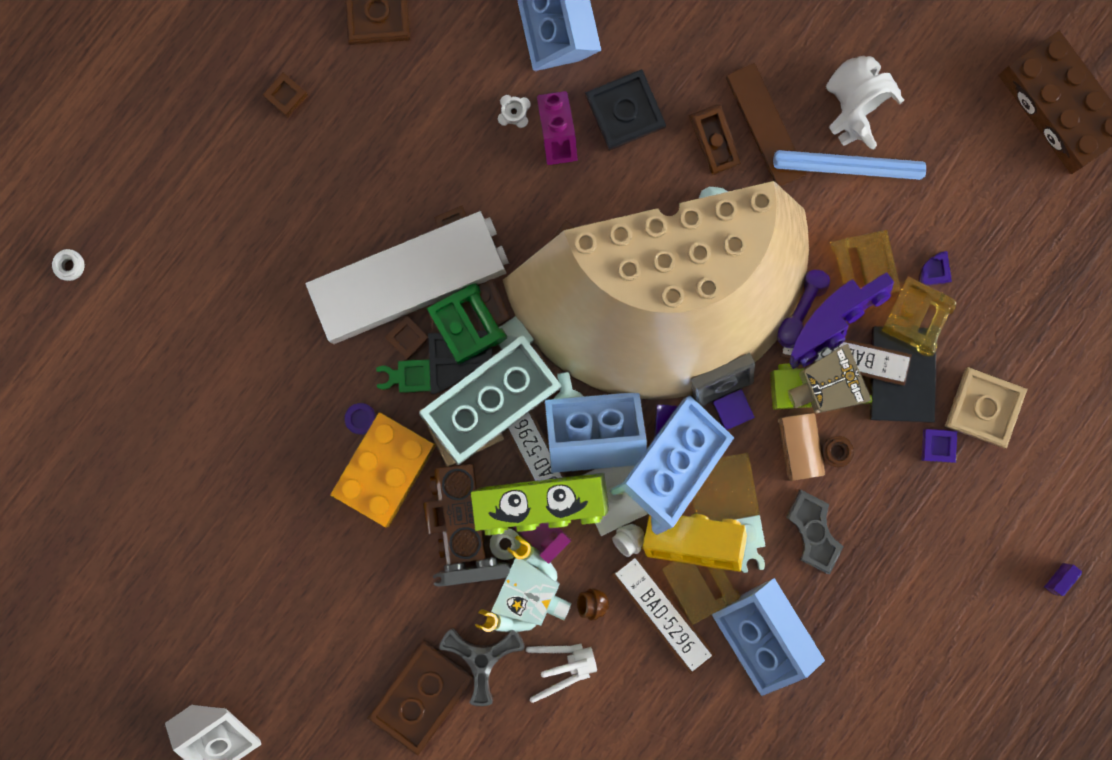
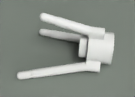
M581 643L572 646H528L525 649L527 653L573 654L567 656L568 664L542 671L541 677L545 678L568 671L573 676L530 697L531 703L543 699L579 680L590 678L589 673L597 672L592 648L583 649Z

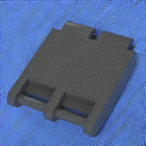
M496 557L476 561V566L466 567L465 562L446 564L443 571L433 575L434 579L441 577V580L438 579L434 582V585L448 586L506 578L510 573L511 566L507 562L497 563Z

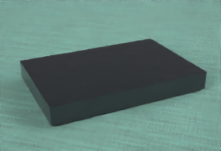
M872 327L873 346L911 354L912 357L905 386L871 379L870 395L872 396V402H870V420L935 422L937 328Z

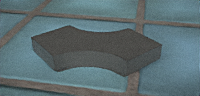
M799 490L786 518L798 528L801 534L803 552L800 560L830 575L844 546L837 542L829 532L826 520L829 504L803 490Z

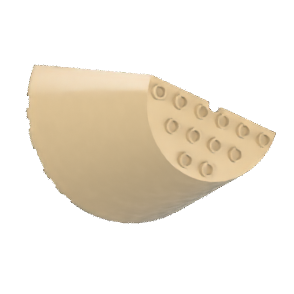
M772 181L679 203V210L673 216H665L657 208L562 231L503 279V284L517 319L534 339L533 343L537 344L540 351L563 371L569 372L572 377L593 388L611 394L639 393L640 399L664 400L693 395L692 378L714 370L748 353L751 354L755 362L759 360L776 342L778 329L782 322L792 316L803 290L808 267L809 238L805 209L776 182Z

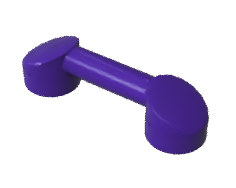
M811 270L806 274L804 282L805 291L790 318H786L778 329L777 340L783 347L794 348L797 338L804 328L802 323L816 296L824 295L830 285V277L824 271Z

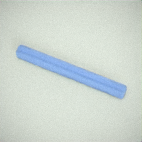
M784 150L776 151L773 158V165L776 169L918 180L926 175V163L923 161Z

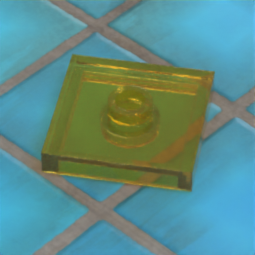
M748 453L719 459L692 499L695 514L707 516L709 520L722 522V519L735 520L760 515Z

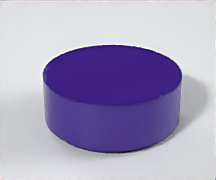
M357 403L346 411L345 424L351 432L364 435L368 432L377 415L371 406Z

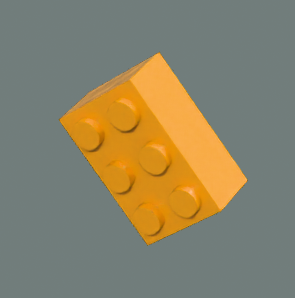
M379 412L330 495L380 525L389 527L436 448V444Z

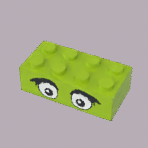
M605 473L486 486L471 492L475 531L484 530L485 535L502 534L505 530H508V527L515 526L517 532L535 530L541 523H548L549 528L568 526V523H571V520L581 519V524L599 523L600 519H603L602 516H606L609 511Z

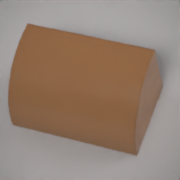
M815 413L778 419L788 481L826 475Z

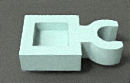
M760 515L733 519L739 521L741 525H745L747 533L741 571L743 573L748 572L747 561L752 558L757 561L758 569L763 570L765 567L764 559L757 553V548L765 547Z

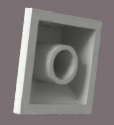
M191 705L165 723L173 751L184 760H239L261 745L260 739L225 708Z

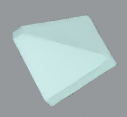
M516 316L499 327V329L503 328L507 335V339L498 344L502 350L521 335L530 344L534 341Z

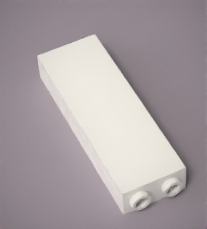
M481 211L305 283L328 341L333 344L339 343L441 301L471 284L476 283L479 285L506 274L503 265L509 262L503 247L496 248L492 236L497 235L491 218L484 219Z

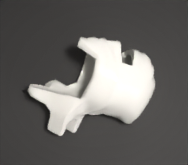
M859 56L848 59L835 71L826 85L827 90L835 94L841 103L842 113L829 128L834 135L845 129L846 132L838 137L843 146L858 139L862 140L870 149H874L877 144L872 136L866 115L891 96L899 104L904 101L901 97V90L891 74H878L881 65L871 56Z

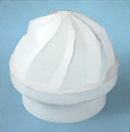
M630 524L619 527L616 530L617 534L612 537V541L623 555L629 557L633 553L638 554L641 551L645 537L640 527Z

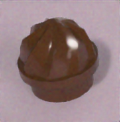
M594 588L581 592L577 599L579 615L591 621L604 616L609 609V601L606 594Z

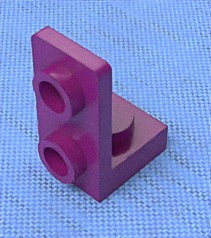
M563 91L538 95L537 102L547 165L578 161L568 93Z
M548 523L539 524L540 526L536 527L535 530L519 532L534 548L541 552L540 556L548 564L571 542V539L559 527L549 528Z

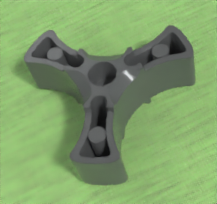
M450 628L443 637L439 648L440 650L458 654L469 664L475 683L470 704L474 706H488L493 702L489 688V676L492 667L504 655L524 650V641L519 632L511 630L506 637L497 643L475 645L464 640L454 628Z

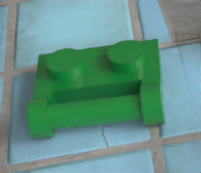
M476 283L427 308L430 317L458 365L507 339L503 328L499 329L480 296L482 292ZM470 302L488 335L482 338L479 337L461 306L462 303Z

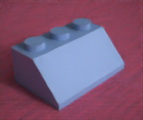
M517 0L533 70L538 71L579 62L601 51L590 0Z
M639 393L545 400L551 473L634 466L647 450Z
M775 578L749 590L711 614L761 696L807 678L825 661Z

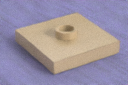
M967 367L964 370L945 427L1001 448H1007L1027 389Z

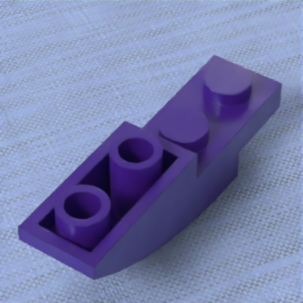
M887 272L862 288H859L852 279L828 297L813 313L797 338L791 353L790 366L793 369L801 364L803 367L808 366L819 357L818 353L826 348L833 350L840 346L846 339L845 336L849 326L846 321L848 323L855 322L863 316L865 309L873 304L875 307H878L891 297L890 294L894 281Z

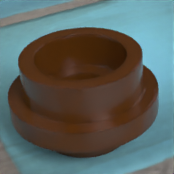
M834 436L824 443L822 456L830 466L844 467L853 459L854 448L847 438ZM835 446L842 448L843 453L839 458L832 454V449Z

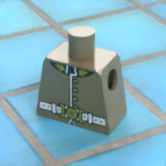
M848 344L837 348L800 371L799 376L803 385L788 390V396L794 408L811 402L816 414L872 401Z

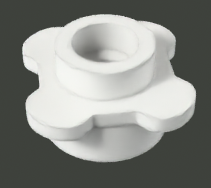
M509 95L503 96L500 100L502 108L501 114L498 115V122L503 126L515 124L519 128H524L528 124L526 114L531 106L530 101L525 97L520 99ZM516 109L517 113L512 114L511 110Z

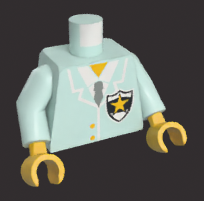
M520 536L515 537L520 542V547L517 550L507 548V551L515 557V560L492 611L488 612L481 609L478 612L487 616V620L483 625L475 624V626L486 632L497 630L510 633L511 630L516 632L532 630L536 625H542L547 613L565 620L572 604L555 596L560 583L556 581L557 571L551 562L548 564L540 556L541 552L530 546Z

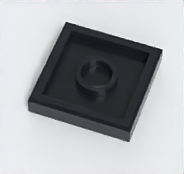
M642 69L585 92L586 99L609 151L666 128V123Z

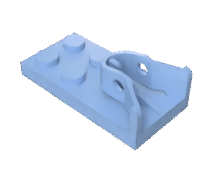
M689 395L678 405L624 482L611 488L610 492L613 495L627 493L651 516L652 532L658 535L674 527L734 437Z

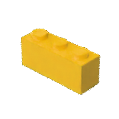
M692 514L690 517L680 516L673 528L656 535L652 532L651 516L649 515L643 549L646 556L650 558L741 572L747 533L745 525H741L737 520L722 519V522L709 520L707 516L701 514Z

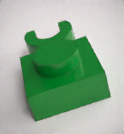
M429 360L398 361V370H393L388 366L376 368V372H386L389 375L387 383L377 384L378 389L388 390L395 384H399V393L431 392Z

